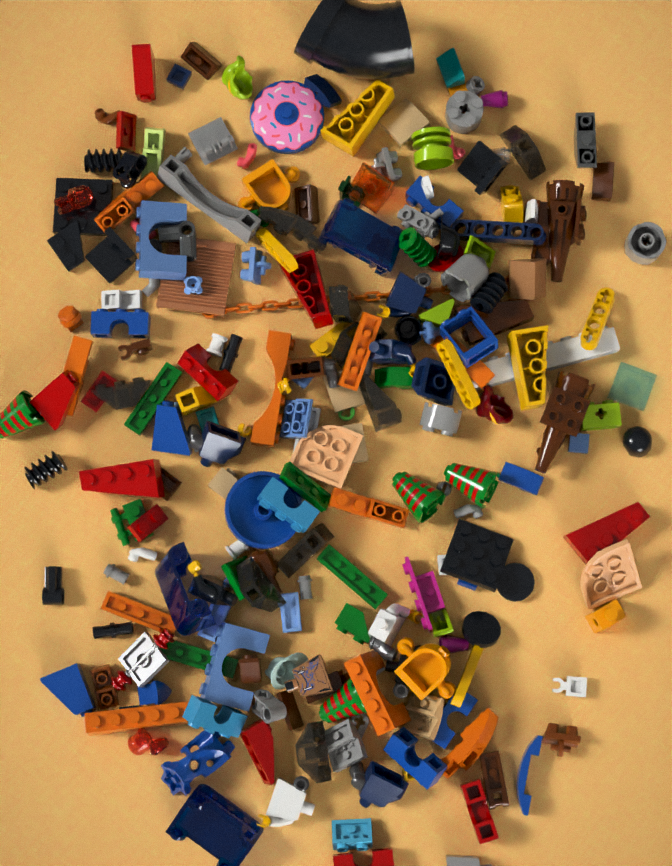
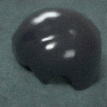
M403 316L397 320L394 327L397 340L411 345L420 342L421 335L419 332L423 331V326L419 319L414 316Z
M635 426L629 428L624 433L622 442L630 456L642 457L651 450L652 437L647 429Z

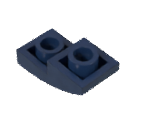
M315 74L305 78L304 85L309 87L311 91L317 92L316 100L321 102L323 106L331 108L341 104L342 100L338 93L321 76Z

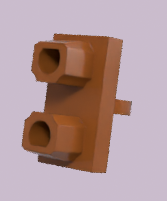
M548 723L542 737V743L551 744L550 750H556L558 757H562L563 752L570 753L571 747H578L581 736H578L576 726H566L565 734L558 733V724Z

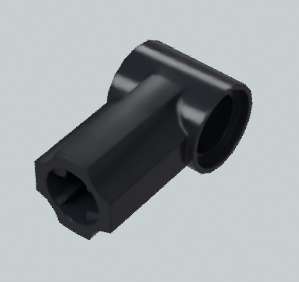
M45 567V588L42 590L43 605H63L62 567Z

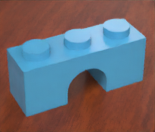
M272 477L257 497L259 504L265 509L270 508L274 511L278 519L289 522L291 528L296 532L305 533L320 511L305 500L297 508L288 507L283 499L288 487Z
M195 695L191 696L182 716L188 721L189 726L196 729L203 727L205 731L212 734L216 731L226 738H230V736L239 738L248 717L238 709L222 705L220 712L214 716L217 708L216 705L207 699Z

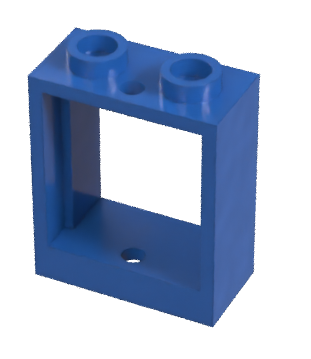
M472 306L462 309L455 317L445 320L439 326L440 335L444 340L448 339L452 342L466 369L498 349V339ZM471 321L485 340L464 353L449 334Z

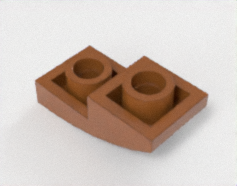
M110 664L91 668L90 673L100 710L119 705L117 690L112 685L111 677L113 674Z

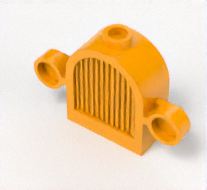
M273 159L242 178V184L250 196L242 197L239 200V208L252 211L253 203H256L266 213L279 212L283 214L289 209L288 204L291 200L289 182L295 183L300 179L299 169L291 166L283 174Z
M408 637L402 638L397 644V649L408 658L394 672L421 701L436 687L441 697L445 699L451 698L456 691L455 685L450 681L443 682L451 667L449 650L443 645L440 647L436 644H424L414 651L413 640Z

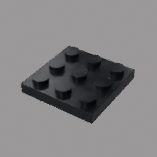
M56 178L53 233L57 234L72 222L78 220L80 235L106 236L94 219L112 202L113 180Z
M459 519L440 572L495 592L514 539Z

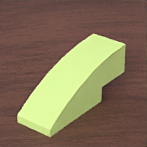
M145 128L142 155L146 156L147 165L142 171L141 179L150 171L156 177L158 175L159 167L163 163L165 128Z

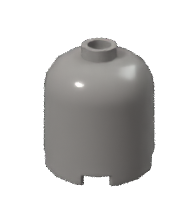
M464 254L441 274V282L443 286L447 285L451 290L449 294L453 298L464 302L465 300H470L477 293L478 289L482 287L483 283L487 281L489 269L483 258L474 254Z

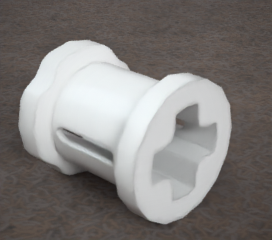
M213 333L211 336L212 341L206 351L211 355L222 357L223 354L221 352L228 339Z
M239 540L230 546H225L233 560L237 559L244 551L250 550L247 545Z

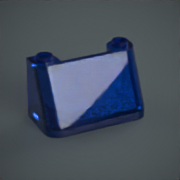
M344 198V200L340 199L336 202L317 241L324 245L328 242L335 249L340 248L369 264L371 269L376 267L374 273L383 277L390 274L400 250L399 236L403 230L397 226H390L355 206L354 202L350 199Z
M182 542L170 548L157 565L155 575L176 630L179 634L186 636L215 625L216 622L205 600L198 598L189 601L180 577L187 575L186 568L192 560L185 543Z
M200 784L184 803L166 830V833L176 841H183L186 837L190 838L219 860L216 866H240L264 829L257 826V823L260 824L257 820L206 784Z

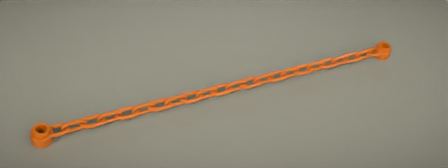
M509 275L505 277L506 284L509 281ZM447 285L433 289L427 286L426 289H429L427 290L428 294H424V296H431L433 293L439 292L448 295L450 292H445ZM370 291L364 293V295L357 296L353 293L341 294L335 298L327 296L329 304L330 302L350 304L356 300L363 299L367 302H372L388 297L390 292ZM368 294H377V298L368 299ZM352 296L350 298L352 301H343L342 297ZM298 298L280 303L276 300L264 301L259 305L239 303L235 307H225V314L232 311L240 314L250 313L254 309L274 311L279 307L296 309L302 308V305L299 302L300 305L291 306V301H299ZM275 303L273 305L275 308H266L265 304ZM239 306H248L250 310L239 311L241 310ZM202 313V315L207 319H212L215 316H219L214 314Z

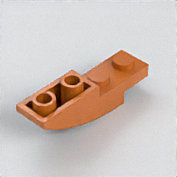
M150 171L138 182L136 181L134 186L126 189L99 213L94 221L103 232L109 227L114 229L135 212V209L141 205L142 200H148L162 189L164 185Z
M336 487L333 488L328 505L352 515L404 528L409 509Z
M487 708L481 712L476 720L466 726L460 734L463 741L457 744L454 750L446 757L441 759L448 766L443 773V776L447 779L460 767L467 771L488 745L499 718L491 709Z

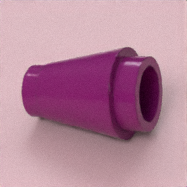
M499 90L481 95L483 106L504 108V106H508L507 91Z
M450 635L439 638L440 647L442 645L445 646L450 653L468 651L469 642L464 638Z

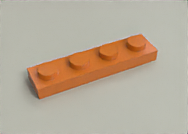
M366 312L362 313L337 385L354 391L358 390L371 353L369 345L375 341L383 318Z
M110 591L107 592L101 606V610L160 632V628H167L174 635L181 620Z

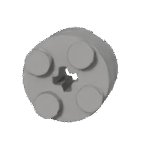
M459 90L449 98L446 105L445 120L449 128L458 134H467L476 130L483 116L482 99L470 91Z
M652 222L638 224L631 229L625 240V254L637 264L649 265L657 260L665 249L666 238L662 228Z
M425 402L419 424L423 426L422 429L429 432H434V429L441 430L442 435L450 437L453 436V433L457 434L462 411L458 410L457 414L454 413V408L432 404V407H428L429 403Z

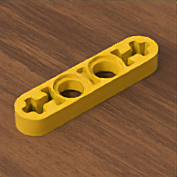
M265 227L255 232L260 244L289 273L298 269V264L293 255Z
M601 288L596 295L580 338L581 347L585 350H594L598 346L614 303L615 293L611 288ZM597 309H604L606 312L598 314L595 311ZM593 323H597L600 325V327L593 329L590 327V325ZM590 335H592V340H590V342H586L589 340Z
M448 339L441 341L436 346L439 356L463 404L468 409H473L480 404V398L452 342Z
M473 645L450 704L458 708L461 707L484 648Z

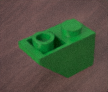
M346 603L335 621V624L338 625L336 629L345 635L347 632L353 634V639L362 645L364 642L368 644L370 638L364 613Z

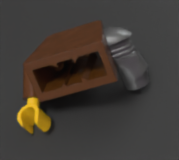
M325 355L287 360L282 381L277 384L280 393L282 394L286 390L287 394L292 391L289 385L291 379L327 375L329 388L340 387L337 385L340 379L335 364L337 362L334 359L326 358Z

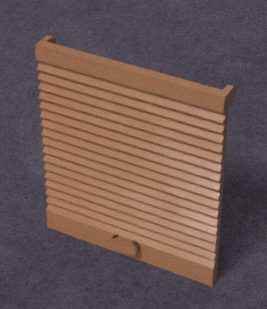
M196 238L197 260L187 262L185 278L190 276L201 277L203 280L201 283L203 292L201 294L191 293L187 295L184 293V281L161 279L156 307L157 309L167 308L222 315V317H225L236 243ZM168 242L166 254L180 255V242Z

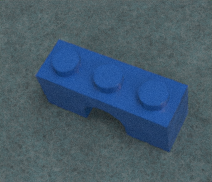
M419 176L406 191V202L412 207L416 206L423 214L426 211L432 214L440 208L444 213L442 215V224L452 228L453 223L463 216L464 210L450 199L442 206H434L430 200L426 199L421 186L422 176ZM440 216V217H439L437 220H435V221L439 224L440 230H441V216Z
M97 309V311H91L90 334L93 338H112L113 328L117 324L124 323L129 326L128 334L131 338L150 339L151 316L149 312L143 309H136L134 312H127L126 309H116V312H108V309Z
M466 693L460 708L450 704L453 696L448 698L443 707L441 723L433 741L443 749H446L456 734L447 725L448 715L454 711H459L463 715L468 716L478 701L469 693Z
M402 727L393 733L383 750L402 766L406 772L413 776L420 785L428 790L439 781L448 766L434 753L425 759L419 758L415 752V744L418 739L405 727Z

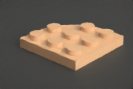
M325 425L307 433V438L300 439L290 462L307 476L342 489L363 435L336 425Z
M627 539L598 551L586 564L581 575L580 588L588 610L642 588L631 546Z

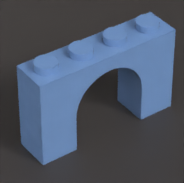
M142 200L140 207L136 209V218L139 219V224L136 225V236H139V242H136V253H139V259H136L135 271H139V278L184 281L187 273V256L158 252L151 245L149 235L161 225H177L187 221V204Z
M221 622V625H218L215 636L217 640L211 647L210 656L212 658L210 664L206 665V679L200 686L199 694H201V698L207 699L210 702L249 712L254 692L228 684L222 674V663L228 653L239 648L265 654L270 635Z

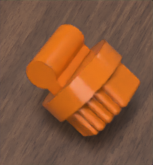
M67 305L58 314L60 323L64 328H68L70 332L84 324L80 312L74 306Z

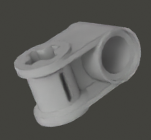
M260 689L254 692L255 704L252 706V712L265 723H271L286 717L287 709L285 704L274 697L269 691Z

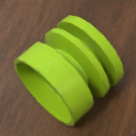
M439 126L423 128L413 132L411 138L414 142L412 144L413 149L417 150L413 154L417 169L437 170L454 163L453 150L451 147H448L452 143L450 129Z

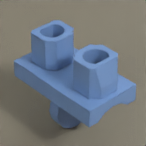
M250 247V251L242 252V262L249 263V269H242L240 278L255 285H261V275H265L266 269H271L272 264L266 262L267 256H262L263 252L257 250L256 247Z

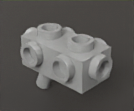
M405 204L399 210L397 218L402 221L401 225L405 228L413 227L422 237H429L433 240L438 235L440 229L439 224L435 220L444 213L438 208L432 214L427 211L423 214Z

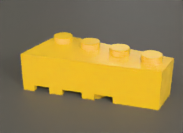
M378 79L364 90L357 100L353 103L351 102L340 115H336L330 124L320 130L324 140L353 157L395 98L393 88Z
M548 325L513 330L506 336L521 411L540 408L545 404Z

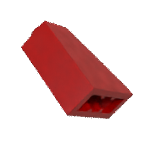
M151 44L132 45L135 95L138 101L149 103L152 100H156L155 56Z
M67 369L30 401L54 430L61 427L66 419L80 386L78 377Z

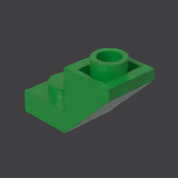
M411 367L375 369V388L397 387L403 390L412 388L413 377L409 375Z

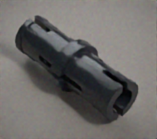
M231 334L228 346L223 352L224 357L219 368L220 371L226 369L231 373L235 358H238L239 355L237 353L243 339L242 337Z
M132 621L120 624L113 622L110 625L93 627L94 639L103 637L116 638L119 635L134 633Z

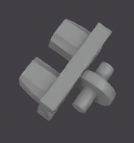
M384 147L381 149V152L376 154L377 158L373 159L374 165L370 166V171L376 172L377 177H382L384 186H389L393 181L399 180L402 177V171L400 168L392 167V163L398 161L397 151H388V147Z

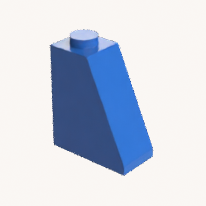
M163 400L162 403L157 404L152 451L190 456L193 449L190 446V440L187 436L179 405H174L173 401Z
M76 663L40 678L41 682L74 715L81 714V717H84L85 713H90L92 709L96 708L80 664Z

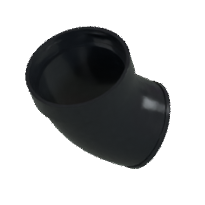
M322 0L304 28L294 50V54L309 64L315 62L326 69L355 78L387 79L400 77L405 74H414L415 72L408 24L400 0L381 4H369L358 0Z

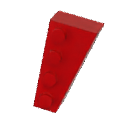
M314 249L293 255L298 264V269L291 273L279 263L281 271L315 329L333 325L334 322Z
M159 459L79 471L81 489L83 491L157 498L165 497Z
M636 502L575 530L563 538L586 565L598 551L622 541L651 516L639 502Z

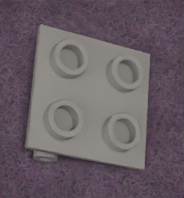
M221 117L188 133L204 165L238 149L233 136L230 135Z

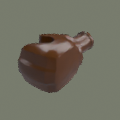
M270 549L254 550L246 558V563L251 573L257 577L258 582L265 581L271 597L282 593L283 591L275 578L276 573L279 572L277 559L274 560Z

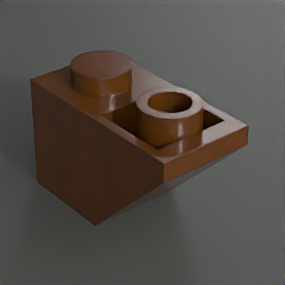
M255 654L243 655V659H239L242 684L262 682L261 658H256Z

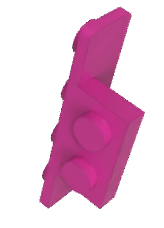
M404 557L405 563L402 566L405 575H410L411 581L408 584L411 593H416L417 600H414L417 611H422L424 617L421 618L424 630L428 629L429 634L433 633L428 614L445 609L434 572L431 571L415 576L409 557Z

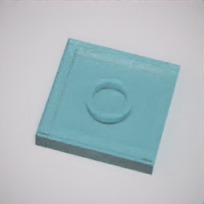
M620 362L607 398L644 411L657 375Z

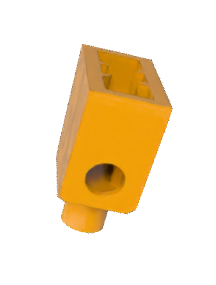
M616 598L584 617L593 632L597 633L622 620L627 615Z

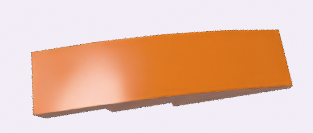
M78 336L73 337L64 371L67 369L72 371L78 377V382L80 383L67 414L72 417L84 384L83 379L89 363L88 357L93 345L92 340Z

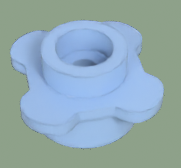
M199 276L186 277L184 279V293L187 295L191 293L201 294L203 292L201 288L202 278Z

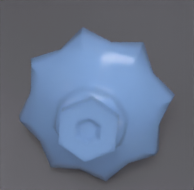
M423 322V331L419 332L424 338V343L432 344L436 337L440 336V328L435 327L432 322Z

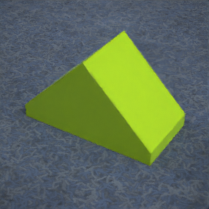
M470 235L464 254H474L483 258L488 269H490L496 253L495 250Z
M452 298L419 314V321L421 323L425 321L432 322L435 327L441 326L445 320L450 318L455 302Z
M446 608L428 614L433 628V638L454 632Z

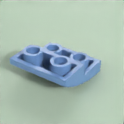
M296 398V400H286L280 431L281 438H307L313 404L312 399Z

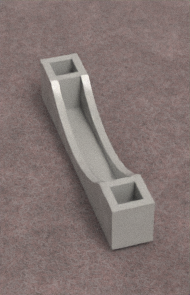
M170 155L160 165L157 178L245 243H248L255 235V232L258 231L262 221L259 217L248 209L230 205L214 196L198 182L188 167L173 155Z

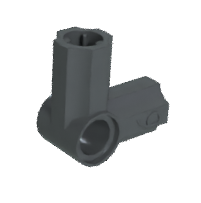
M184 221L177 225L159 226L158 235L160 243L180 242V255L187 256V262L197 260V235L192 222ZM185 231H192L188 235L183 234Z

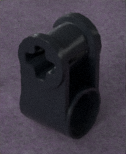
M126 151L123 154L122 159L113 170V176L120 180L123 188L128 189L134 186L147 165L146 156L132 151Z

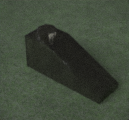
M366 373L363 374L359 387L375 431H382L402 422L400 409Z
M323 523L318 524L278 561L279 568L290 578L335 536Z

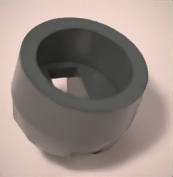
M442 481L438 483L436 489L441 491L443 485L446 484L447 487L444 494L447 497L451 493L452 487L448 482Z

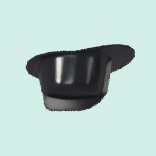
M442 214L441 238L436 260H438L439 255L456 256L460 245V237L457 231L442 224Z

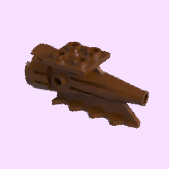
M553 180V184L547 182V202L536 200L538 203V223L535 224L542 226L546 233V240L541 245H533L531 259L546 258V266L551 265L552 282H562L570 246L574 242L581 246V240L585 239L583 221L586 222L587 210L586 206L582 204L584 185L580 183V186H577L575 181ZM534 232L533 238L539 237L541 235V232Z
M564 371L558 373L556 384L540 420V423L547 426L543 433L541 447L536 450L538 460L535 470L546 474L566 435L569 434L577 437L591 402L588 399L595 388V384L591 386L588 384V379L570 372L567 376L563 375Z

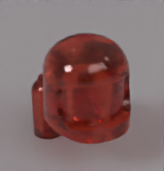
M76 186L68 190V195L54 199V204L58 206V213L60 215L73 212L74 209L90 205L93 201V193L88 186Z
M138 728V732L130 736L127 741L129 750L135 755H142L151 750L150 755H158L169 744L166 737L154 740L145 728Z

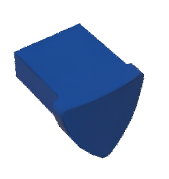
M152 681L151 684H146L143 688L138 687L140 705L152 703L159 705L167 700L172 690L163 682Z

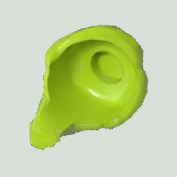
M238 55L236 57L237 60L228 65L224 70L222 82L227 86L230 94L244 100L252 96L253 77L244 69L245 60L243 57Z

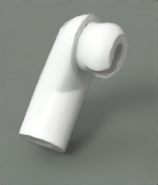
M144 547L131 549L128 560L137 562L138 557H143L155 561L157 552Z

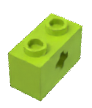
M613 400L602 401V404L590 402L580 430L591 431L619 428L622 425L619 402L614 403ZM598 411H600V414H604L601 419L599 416H595Z

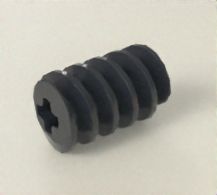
M110 148L109 154L106 153L105 149L102 150L101 154H99L98 149H95L94 154L88 149L84 157L85 172L88 173L89 169H91V172L95 173L97 168L100 173L104 171V168L107 172H111L112 167L114 170L122 159L123 153H121L120 148L117 149L116 154H114L112 148Z
M490 273L487 281L483 283L482 287L478 289L477 293L470 300L471 306L477 311L486 314L492 313L497 303L504 296V293L508 291L505 278L500 273Z
M51 451L52 458L44 455L45 462L38 459V466L32 462L31 470L26 466L24 467L25 475L33 489H35L34 483L38 486L42 485L41 479L48 482V475L51 478H55V472L59 475L62 474L61 467L66 471L68 470L59 454Z

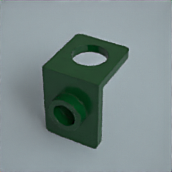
M349 175L345 181L341 182L338 188L340 191L339 198L357 208L367 193L365 190L352 184L351 176ZM350 192H359L360 198L356 201L349 198Z

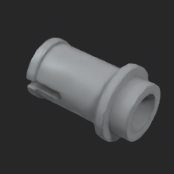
M183 147L175 158L185 163L193 155L189 149Z
M109 563L103 573L107 578L111 577L123 585L130 575L115 567L114 563L112 565Z
M310 575L298 576L300 600L312 599L310 582L312 579H310Z

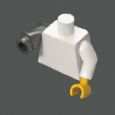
M396 603L391 604L387 609L381 608L368 631L370 650L374 649L384 660L387 659L393 662L398 651L391 646L406 617L418 624L419 622L415 620L416 617L423 615L415 609L410 610Z
M299 776L291 784L279 777L266 812L267 816L259 814L258 817L263 818V822L261 824L257 823V826L266 828L268 826L282 827L290 825L295 820H298L300 812L312 816L315 804L304 801L307 794L306 790L309 787L308 779Z

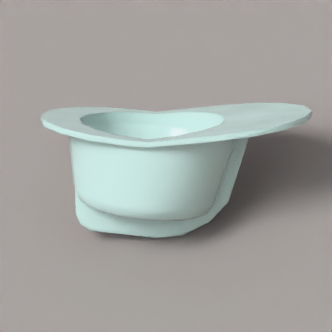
M299 652L291 654L286 658L276 657L270 662L268 669L265 670V674L271 680L272 686L277 690L285 688L284 682L295 678L292 670L308 661V658L305 654Z

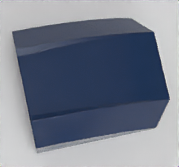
M425 357L416 363L411 386L417 395L443 406L452 405L455 386L443 362Z

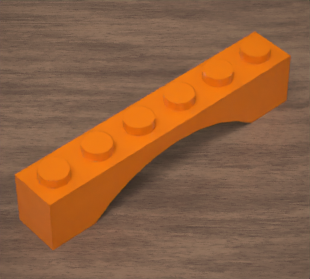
M269 330L266 351L275 369V390L268 408L253 424L252 445L274 448L275 443H279L280 432H277L278 425H282L283 414L280 413L281 406H285L286 395L280 393L277 384L282 381L287 360H292V358H289L290 350L294 351L295 339H292V333Z
M189 701L85 713L86 733L89 736L144 727L188 725V721L182 716Z

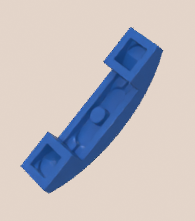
M536 735L527 746L517 773L516 789L518 803L522 814L526 816L529 813L532 796L525 794L524 790L531 755L539 756L543 737L540 735Z

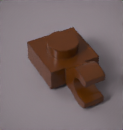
M149 339L118 347L119 351H127L125 356H121L122 361L130 359L133 353L141 356L153 350Z

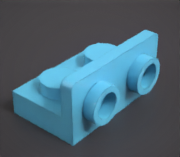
M371 818L332 820L333 850L347 852L353 849L358 851L372 849Z

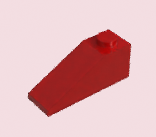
M257 720L243 728L240 736L263 783L272 785L275 783L272 728L269 723Z

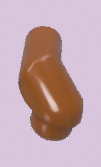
M98 108L95 111V118L101 123L110 125L117 121V112L120 110L109 114L104 112L102 108Z

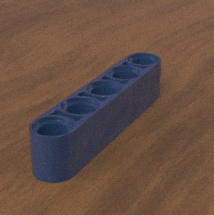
M459 219L452 225V229L457 231L462 241H468L470 235L482 242L541 245L546 240L544 229L541 225L535 223ZM466 227L463 233H458L459 228ZM479 228H484L485 230L482 234H476ZM503 229L501 235H495L496 230ZM522 230V234L520 236H513L515 231ZM534 232H541V235L539 237H532Z

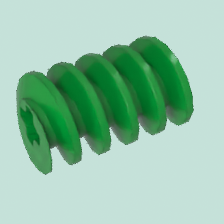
M410 227L401 232L399 236L400 249L404 250V253L408 254L409 258L413 259L419 267H425L435 259L437 250L415 228Z

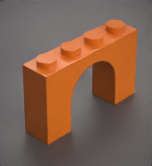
M372 650L344 663L378 736L411 721L403 702L396 706L391 705L380 691L376 672L386 666L378 652Z

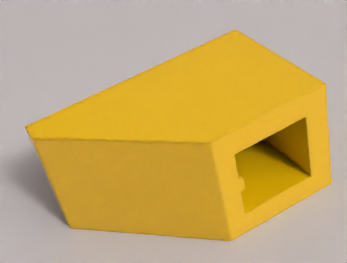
M507 185L500 187L503 222L523 223V201L519 186Z
M202 386L193 387L175 395L184 416L219 402Z

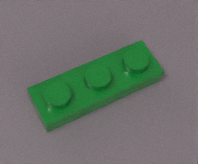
M290 461L286 463L279 479L320 512L327 510L331 494Z

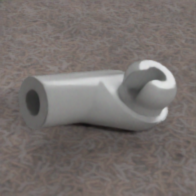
M149 278V284L142 292L149 297L160 287V279Z
M466 504L454 510L457 519L471 513L475 519L483 516L482 508L478 505Z

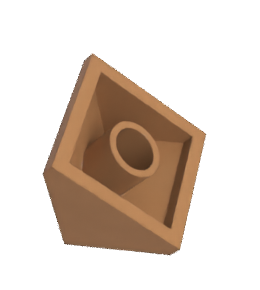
M546 258L509 260V298L537 300L545 297Z

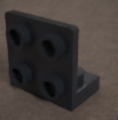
M478 141L457 170L477 186L474 191L482 195L489 190L508 163L482 141Z
M109 227L104 231L107 237L92 249L85 258L108 283H112L138 258L128 245Z

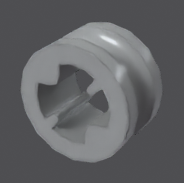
M473 76L467 81L466 88L477 95L485 88V83L479 76Z

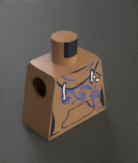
M320 654L294 668L292 671L295 678L284 682L288 693L299 690L302 697L334 691Z

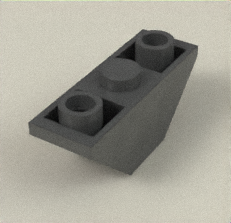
M595 112L575 114L574 157L577 168H597Z

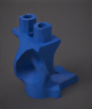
M204 730L180 750L181 753L187 755L185 758L176 762L167 761L161 765L164 771L161 780L170 788L173 796L179 791L186 796L191 791L190 782L200 775L206 778L232 757L230 754L235 748L233 743L228 740L222 745L218 740L221 736L219 732L215 731L212 734ZM195 745L199 747V749L194 752L190 751V748ZM194 760L198 763L195 770L191 768V762ZM208 760L213 761V765L211 767L207 766L206 764Z

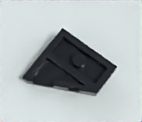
M75 220L47 240L68 272L85 261L78 220Z

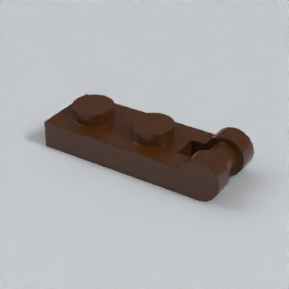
M499 751L482 753L479 757L489 810L496 809V806L502 805L503 807H508L509 801ZM500 792L501 798L494 799L493 793Z

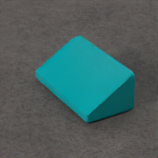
M454 48L449 49L436 58L447 89L465 84V76Z

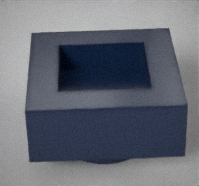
M174 64L166 80L168 83L184 90L192 72Z

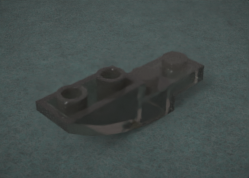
M261 206L258 209V217L263 222L272 224L274 226L273 229L278 234L286 236L291 230L293 232L292 235L297 240L305 241L308 244L307 247L310 250L314 249L315 253L318 252L320 254L327 245L312 234L317 227L302 217L273 207Z

